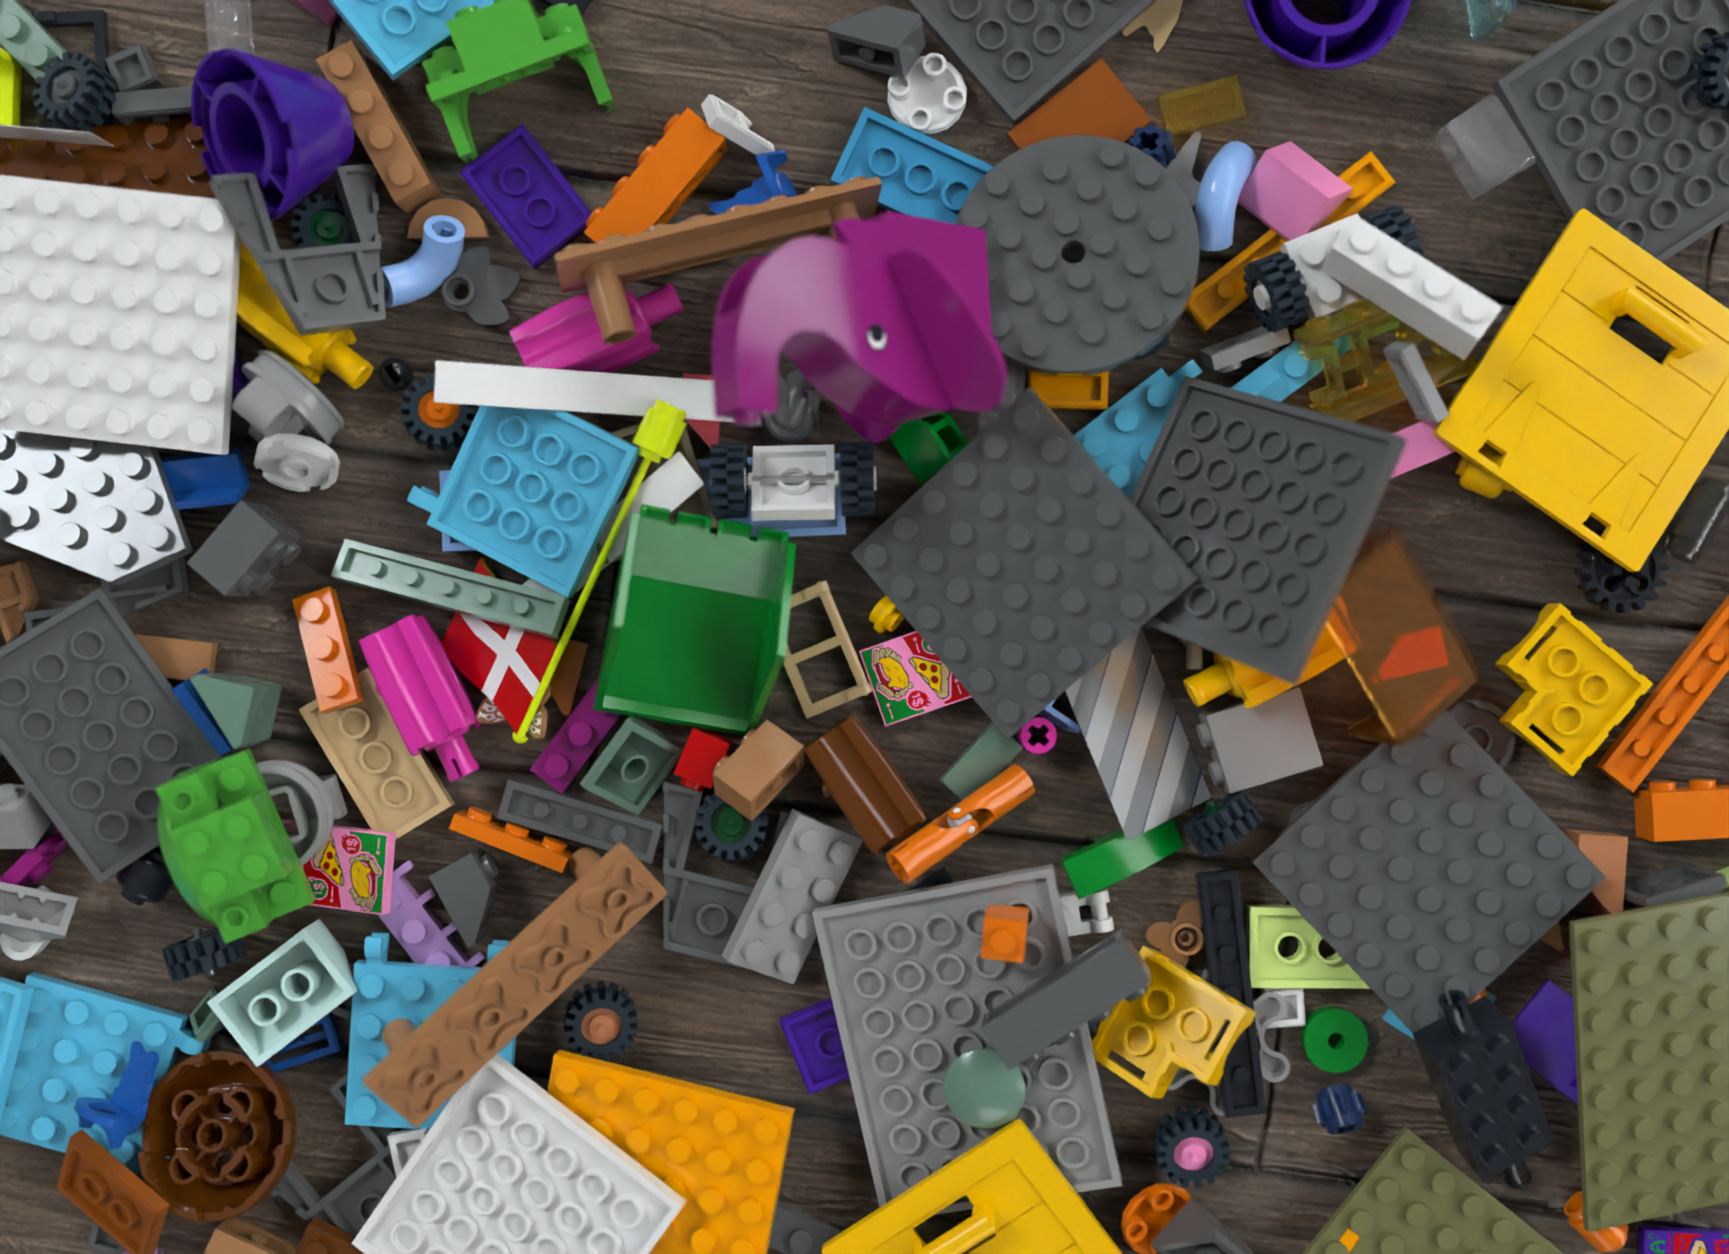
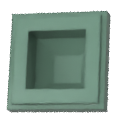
M215 986L209 990L189 1015L196 1039L200 1042H204L225 1027L207 1004L209 1000L220 993L219 988Z

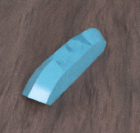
M1367 299L1330 314L1233 385L1231 389L1281 402L1390 320V313Z

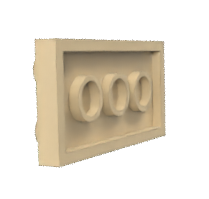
M366 668L358 673L364 697L363 702L325 714L320 712L317 699L300 708L299 711L372 830L396 832L395 840L450 808L455 803L423 750H419L417 756H412L409 753L382 696H379L375 690L376 684L370 669Z

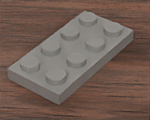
M792 809L721 956L727 962L794 984L817 937L812 911L814 908L833 904L863 840L856 834Z

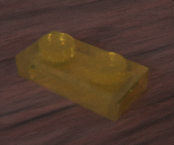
M1237 75L1160 94L1156 98L1163 130H1170L1172 137L1241 120L1246 116Z

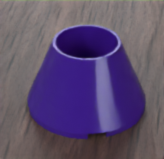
M1244 0V5L1254 30L1261 40L1277 55L1305 68L1337 70L1364 62L1382 50L1403 24L1411 0H1338L1342 10L1343 22L1337 25H1320L1307 20L1296 11L1290 0Z
M234 48L212 51L200 62L192 85L191 110L193 127L201 126L207 150L200 152L205 168L210 178H212V175L255 172L270 221L283 216L330 178L338 166H344L349 161L354 144L351 115L341 93L327 79Z

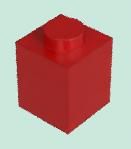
M692 728L674 771V774L682 777L680 783L701 792L704 787L712 789L714 787V768L724 756L728 755L733 741L703 728Z

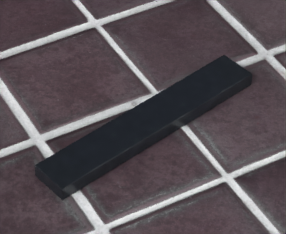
M1234 868L1195 873L1207 981L1254 1010L1238 870ZM1255 1017L1252 1023L1236 1039L1223 1067V1075L1219 1082L1223 1114L1226 1118L1266 1113ZM1228 1020L1215 1042V1049L1230 1024Z

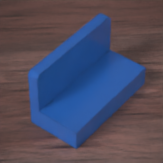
M241 448L230 449L229 454L224 455L194 453L160 458L178 510L235 504L241 500L251 486Z

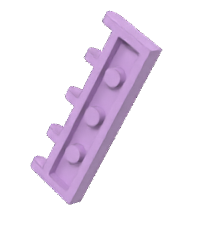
M410 860L406 861L393 871L390 913L378 916L414 963L474 967L485 958L484 955L479 952L471 959L467 958L450 936L457 929L454 922L444 928L426 905V902L433 898L436 893L431 888L419 896L404 875L414 867Z

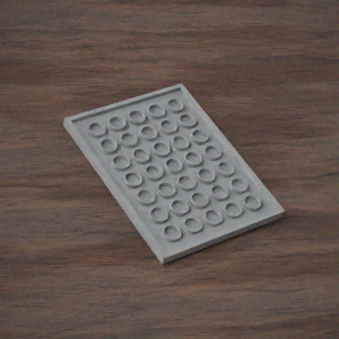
M1053 864L814 908L812 916L879 1207L1016 1119H1021L1077 1193L1122 1186V1176L1088 1022L1078 1027L1077 1034L1066 1043L1057 1045L1054 1042L1044 1048L1041 1057L1032 1064L1025 1067L1021 1064L1017 1065L1025 1082V1100L1018 1114L1005 1125L991 1129L973 1127L958 1119L948 1107L944 1095V1077L951 1063L964 1052L992 1046L981 1030L984 1015L1074 959ZM988 904L1030 908L1023 963L981 958L984 916ZM964 1195L936 1214L973 1209L974 1205Z

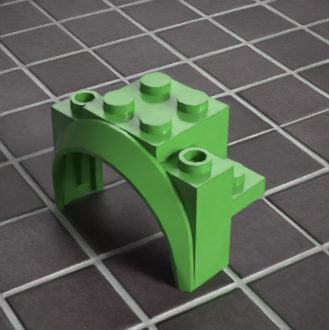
M494 0V4L480 9L478 6L462 8L454 14V19L446 21L456 49L453 46L436 49L430 54L431 58L422 61V64L430 84L425 85L430 99L441 110L458 156L467 164L472 163L478 158L468 122V100L470 93L475 91L480 95L555 67L554 62L560 60L561 55L569 56L584 69L598 104L603 106L606 113L617 108L584 20L576 4L569 6L568 3L556 4L545 11V16L539 18L530 0Z
M250 748L226 758L218 757L180 772L156 788L160 797L157 813L158 834L168 870L189 906L203 919L218 927L225 944L266 928L274 918L309 905L316 900ZM217 794L222 803L220 807L218 806Z

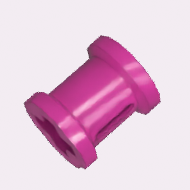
M1041 716L1033 717L1018 730V741L1032 753H1046L1056 743V728L1050 721ZM1032 725L1037 728L1044 725L1045 729L1042 731V735L1045 739L1042 743L1034 740L1029 744L1028 740L1031 738V734L1028 729Z

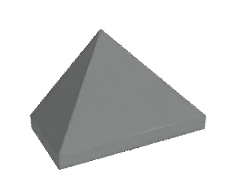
M0 881V932L21 942L63 939L66 937L78 897Z

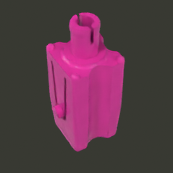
M672 282L638 298L633 291L626 289V283H624L623 287L636 331L635 337L619 344L604 343L588 290L550 307L511 329L509 332L520 353L524 367L613 373L657 353L660 347L657 343H652L650 337L653 335L650 326L680 314L685 310Z
M409 615L393 625L359 640L376 684L375 690L379 696H382L409 753L412 756H417L419 750L425 749V751L430 752L435 749L451 783L479 770V765L474 759L463 735L469 732L470 726L473 725V727L479 728L482 723L476 720L477 711L453 662L448 657L425 615L418 617Z

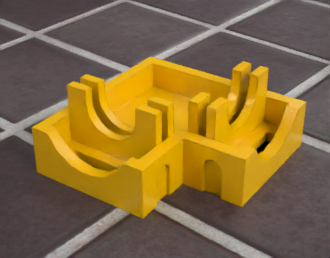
M1549 603L1539 613V618L1528 635L1513 649L1503 654L1495 663L1499 669L1525 690L1499 722L1536 748L1546 758L1549 765L1559 774L1573 777L1582 767L1581 763L1595 752L1609 736L1608 732L1622 721L1636 705L1635 701L1641 695H1644L1653 683L1643 674H1638L1632 668L1633 666L1613 648L1607 647L1601 641L1602 639L1582 621H1577L1561 603ZM1544 635L1546 639L1528 659L1524 658ZM1531 724L1563 750L1560 755L1529 728Z
M1143 946L1139 954L1151 970V983L1147 985L1148 990L1139 998L1131 1002L1124 999L1112 1006L1113 1011L1104 1021H1101L1097 1028L1098 1032L1092 1040L1096 1061L1151 1098L1162 1099L1180 1067L1194 1073V1076L1205 1084L1217 1086L1223 1075V1067L1231 1047L1244 1029L1252 1023L1257 1012L1155 949ZM1227 1020L1230 1021V1024L1227 1030L1225 1031L1222 1039L1220 1040L1216 1050L1214 1051V1053H1212L1211 1049L1214 1043L1216 1042L1219 1034L1221 1033L1224 1025L1226 1024ZM1113 1050L1146 1072L1144 1077L1141 1078L1118 1063L1110 1055L1111 1051Z

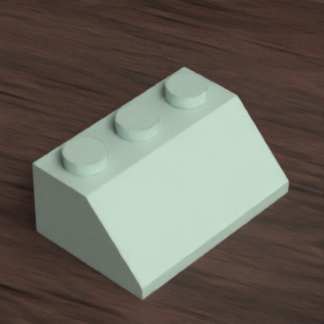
M318 919L209 1000L207 1004L256 1067H258L357 992V988L353 982V976L344 949L321 919Z

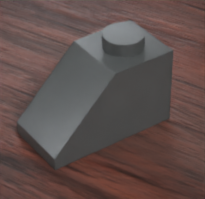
M887 5L830 24L827 29L835 61L905 79L926 46L921 14Z
M481 848L428 876L467 948L484 937L499 886V881L496 877L499 874L498 867L488 853L483 854Z

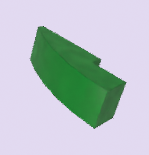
M1170 819L1127 841L1122 828L1095 839V843L1064 855L1059 859L1074 894L1080 900L1153 865L1184 847L1173 819Z

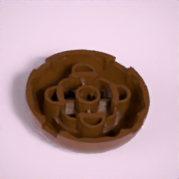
M214 1051L200 1053L178 1063L154 1087L148 1101L145 1119L140 1127L143 1126L142 1152H138V1160L146 1184L170 1204L168 1209L170 1212L190 1221H222L239 1216L254 1208L276 1188L291 1162L296 1143L297 1125L295 1109L290 1094L282 1080L270 1067L264 1063L256 1067L248 1055L239 1052ZM223 1101L224 1104L228 1105L232 1109L230 1113H226L224 1111L222 1106ZM250 1126H252L254 1133L252 1140L248 1138L247 1134ZM228 1155L231 1160L221 1168L222 1158Z

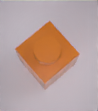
M988 904L984 916L981 958L1023 963L1030 908Z

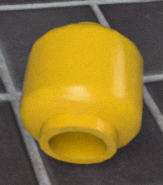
M1484 443L1482 448L1478 450L1479 453L1496 465L1502 457L1500 452L1487 443ZM1461 456L1454 473L1460 476L1459 484L1461 487L1490 499L1497 498L1503 489L1509 492L1512 491L1471 461Z

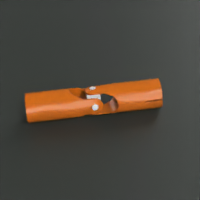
M1011 765L953 806L949 811L937 817L888 851L886 859L892 871L901 881L906 884L910 883L959 848L964 842L1035 793L1031 778L1019 765Z

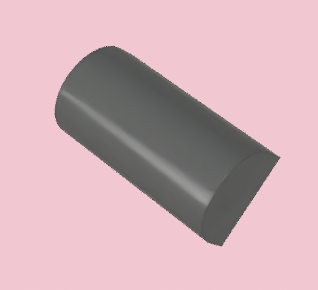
M192 86L114 93L116 101L112 103V114L125 126H130L131 123L153 121L155 123H166L173 119L192 118Z

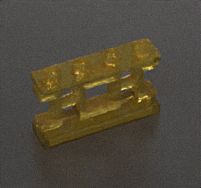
M1370 300L1349 303L1343 307L1342 312L1332 316H1318L1309 319L1304 327L1293 331L1294 339L1301 344V348H1298L1300 356L1310 362L1321 358L1327 386L1309 392L1310 400L1314 402L1308 405L1309 410L1350 422L1407 400L1388 361L1373 367L1368 344L1369 338L1395 328L1398 342L1414 343L1418 353L1417 343L1429 339L1431 350L1436 354L1422 359L1436 388L1470 375L1477 364L1476 357L1469 353L1465 360L1459 358ZM1348 334L1352 352L1338 357L1336 344L1331 341ZM1356 368L1358 381L1362 384L1346 390L1342 373Z

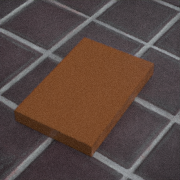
M1100 58L1010 130L1006 137L1017 151L1046 139L1073 135L1099 136L1127 143L1130 138L1135 136L1134 129L1139 127L1143 129L1152 120L1105 61Z
M79 1130L69 1138L56 1187L57 1190L130 1254H154L170 1204L84 1130Z

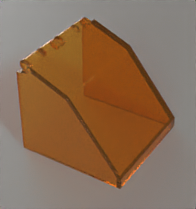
M1395 527L1385 533H1381L1360 545L1325 623L1377 710L1348 727L1349 734L1400 747L1416 738L1478 680V665L1398 528Z

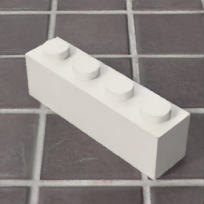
M1356 215L1332 246L1321 269L1463 360H1465L1502 309L1497 303Z

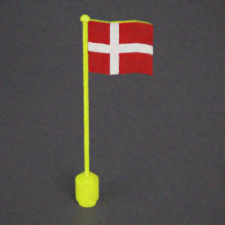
M657 398L654 406L648 407L633 439V443L640 446L637 454L644 458L559 643L554 638L455 612L442 641L448 657L456 668L495 704L515 731L512 734L513 740L518 744L525 743L528 740V737L525 736L651 461L660 463L662 457L670 459L687 423L683 422L687 412ZM480 558L474 573L496 578L484 558Z

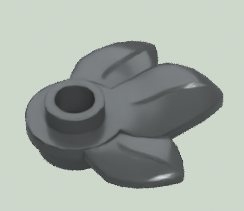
M479 246L469 249L461 255L456 272L452 273L441 286V297L446 306L451 310L461 313L467 312L476 323L485 326H497L510 320L509 312L502 301L507 300L516 291L521 277L510 268L491 265L488 248L486 246ZM462 286L468 287V296L465 299H457V289Z

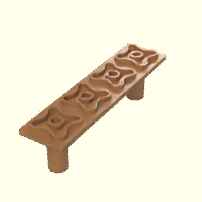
M858 176L835 186H816L806 191L805 194L790 198L786 195H778L755 205H736L726 210L723 214L710 217L705 214H699L676 224L653 225L645 229L643 233L635 235L614 234L596 243L569 245L561 252L554 254L560 287L563 293L588 288L604 343H623L636 335L623 287L624 283L781 246L786 242L806 236L818 237L829 234L830 239L835 240L836 233L832 228L833 223L847 218L868 220L874 217L882 183L880 177L868 179L866 176Z
M618 842L603 857L593 848L585 847L577 850L569 861V869L577 878V881L420 1026L415 1028L414 1024L406 1018H398L389 1022L382 1032V1040L389 1054L363 1077L362 1080L365 1086L414 1127H419L667 895V890L623 842Z

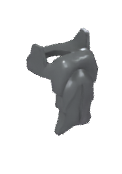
M799 368L789 374L777 369L778 412L761 418L762 431L767 432L768 428L773 438L782 441L802 440L809 435L812 427H814L815 432H819V395L804 389L806 379Z

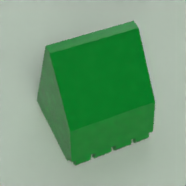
M641 504L639 514L632 512L629 518L593 710L746 735L751 729H756L786 657L796 544L788 542L789 532L760 527L757 537L750 536L752 525L719 519L716 530L710 528L712 517L678 511L675 522L668 520L670 509Z

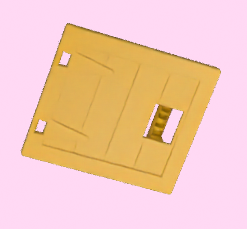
M1582 208L1569 221L1448 407L1449 416L1437 424L1433 430V435L1629 572H1636L1640 570L1729 429V309L1588 210ZM1628 314L1672 345L1661 364L1610 329L1616 317ZM1484 443H1487L1502 454L1497 465L1478 452ZM1589 515L1606 526L1601 537L1583 525V522L1587 520Z
M1021 1119L1014 1120L825 1242L821 1250L822 1254H1123ZM966 1195L974 1205L972 1216L926 1244L914 1227Z

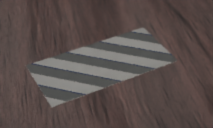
M1140 627L1065 690L1127 841L1211 798L1207 784L1142 627Z

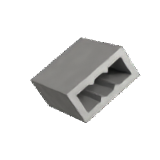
M1293 687L1252 709L1245 708L1244 700L1199 714L1201 724L1196 725V729L1203 748L1209 747L1213 762L1208 763L1211 779L1216 787L1221 786V789L1229 794L1323 766L1300 687Z

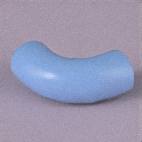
M1232 141L1225 144L1214 156L1204 173L1194 209L1201 250L1220 251L1227 249L1233 243L1234 220L1238 199L1245 182L1257 164L1255 153L1245 143Z
M436 215L428 218L424 222L422 243L416 253L402 262L380 267V270H383L386 307H396L426 297L442 286L444 281L452 275L458 266L464 246L465 228L459 220L445 215Z

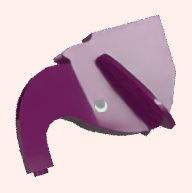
M889 211L869 220L847 218L832 224V228L836 233L835 240L806 236L786 242L770 255L748 260L732 274L723 288L715 315L712 341L714 417L733 419V425L755 426L760 424V418L778 412L777 363L780 350L797 365L805 379L818 392L835 402L841 416L853 430L867 441H873V443L882 442L895 433L902 424L954 408L966 411L987 412L998 406L1003 399L1006 385V367L1002 352L991 333L985 229Z

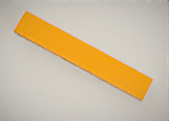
M1372 151L1338 176L1353 188L1352 193L1317 229L1355 215L1396 183ZM1272 229L1193 290L1185 310L1203 333L1250 297L1245 292L1244 287L1248 285L1243 279V275L1246 274L1244 269L1247 264L1280 251L1279 247L1287 242Z

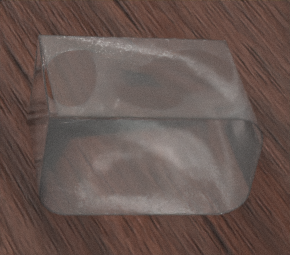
M1494 94L1487 95L1432 136L1472 200L1535 164L1533 152L1500 100Z

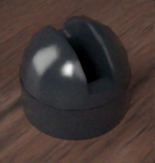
M390 358L380 365L379 379L386 388L393 391H403L413 382V369L404 360ZM391 365L401 378V381L395 383L388 372V368Z

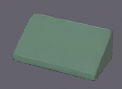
M992 721L940 777V780L963 800L996 777L1023 747L1012 736L1007 739Z

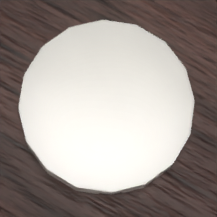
M278 433L271 437H265L258 443L254 466L256 469L260 468L263 470L262 476L270 483L283 489L305 492L310 491L311 486H320V490H323L333 485L337 480L340 460L334 450L317 439L295 433Z

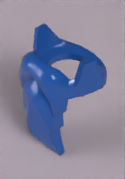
M785 150L756 155L755 157L763 176L752 182V187L737 192L734 198L709 203L708 206L711 213L714 215L723 214L733 206L755 205L778 195H786L789 198L798 196L791 180L785 174L776 171L779 165L788 160Z
M133 1041L127 1069L123 1071L119 1086L115 1087L111 1098H77L74 1110L79 1117V1127L91 1128L95 1123L106 1132L110 1148H121L126 1135L136 1133L145 1119L148 1101L154 1086L155 1070L159 1063V1053L156 1051L147 1053L141 1042Z

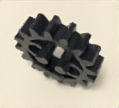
M1601 529V530L1597 531V533H1598V535H1599L1600 537H1601V535L1603 534V532H1604L1605 529ZM1584 541L1590 550L1577 553L1576 557L1584 561L1583 567L1574 569V573L1584 576V581L1579 583L1577 587L1579 590L1589 589L1591 591L1586 599L1589 603L1601 601L1600 610L1612 611L1615 608L1616 613H1629L1630 608L1633 610L1645 609L1644 599L1656 601L1659 598L1653 589L1667 585L1664 579L1659 578L1660 572L1669 570V565L1659 563V558L1666 554L1665 549H1652L1640 570L1629 572L1606 556L1607 560L1611 562L1607 563L1603 559L1602 552ZM1620 573H1622L1623 575L1636 576L1639 579L1640 585L1636 590L1633 586H1637V581L1634 577L1631 576L1612 577L1607 581V587H1611L1610 590L1607 591L1604 587V581L1609 576L1619 575Z

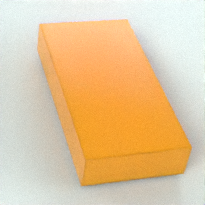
M1027 369V389L1032 388L1050 409L1100 411L1108 409L1109 371L1083 376V373H1057V376Z

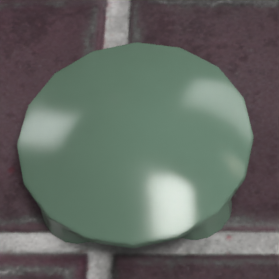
M988 1046L984 1049L978 1048L964 1052L951 1063L944 1077V1095L948 1107L959 1120L973 1127L991 1129L1005 1125L1018 1114L1025 1100V1082L1017 1066L1009 1070L994 1047Z

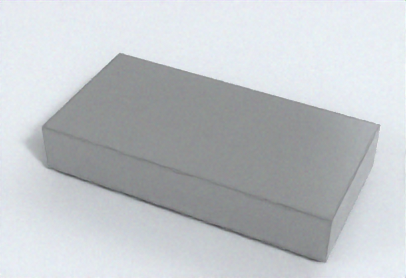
M1395 341L1384 348L1383 353L1416 418L1438 423L1448 417L1449 413L1414 343Z

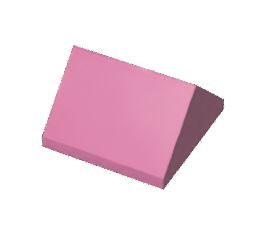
M1289 141L1264 152L1244 184L1238 204L1288 242L1315 231L1352 193L1353 188Z

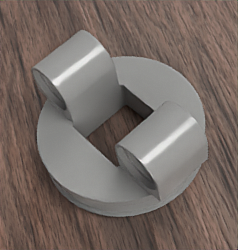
M258 351L259 356L253 362H248L242 367V371L250 383L239 393L233 403V409L251 424L248 434L259 443L265 437H271L278 433H295L312 437L329 446L332 443V437L338 431L343 432L344 420L339 412L307 378L287 361L272 351Z
M268 760L257 763L270 795L273 796L281 793H287L298 828V832L288 834L302 866L324 847L331 835L334 820L342 818L348 813L337 775L331 774L318 777L306 767L286 760ZM220 798L218 799L219 807L222 806Z

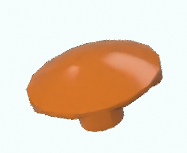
M1157 1183L1142 1189L1129 1201L1123 1212L1121 1231L1124 1241L1137 1253L1160 1254L1152 1248L1153 1239L1192 1197L1184 1188L1172 1183Z

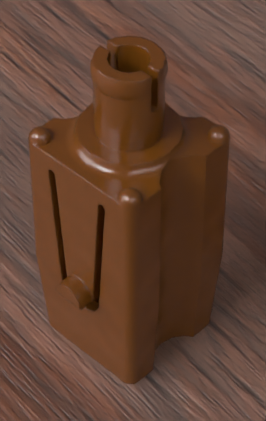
M854 713L805 746L804 751L824 782L822 784L824 797L827 800L832 797L834 798L872 854L878 855L881 852V848L889 845L893 849L917 832L915 827L919 823L926 821L924 808L883 749Z

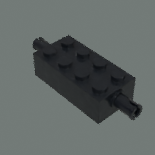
M1456 989L1449 990L1447 992L1452 1005H1449L1444 993L1438 998L1439 1006L1445 1017L1412 1033L1460 1155L1482 1181L1503 1171L1505 1182L1509 1187L1515 1189L1524 1188L1519 1177L1520 1174L1526 1185H1529L1532 1181V1175L1527 1168L1525 1159L1555 1143L1513 1024L1486 996L1468 1004L1464 992Z

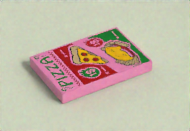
M917 631L859 651L885 727L972 697Z
M282 820L287 834L298 832L295 820ZM333 825L331 835L324 847L307 863L302 865L316 898L309 905L377 915L390 913L396 832Z

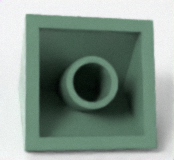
M229 672L197 674L190 678L234 749L264 744L270 740L282 684Z
M633 716L628 717L580 782V785L633 814L639 815L679 761L683 749L643 719Z

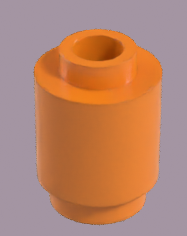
M1582 1191L1575 1193L1566 1202L1564 1213L1568 1216L1569 1224L1598 1252H1615L1624 1246L1627 1241V1224L1588 1232L1584 1228Z

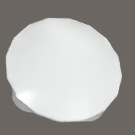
M930 53L926 56L918 57L905 79L891 76L888 81L887 102L892 116L899 123L922 134H935L947 130L959 120L966 106L967 88L962 75L939 53Z

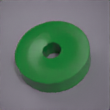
M1330 1005L1316 1009L1305 1019L1306 1026L1301 1028L1300 1043L1303 1052L1315 1066L1329 1073H1343L1353 1069L1362 1061L1368 1048V1034L1362 1021L1352 1012L1340 1006ZM1339 1033V1042L1335 1045H1329L1328 1039L1330 1035Z

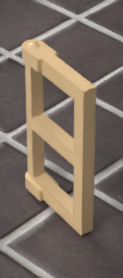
M826 580L823 582L818 581L815 585L791 595L790 608L820 596L837 635L795 654H791L787 644L786 657L783 664L807 719L858 697L867 696L873 691ZM841 645L857 685L812 703L796 664Z

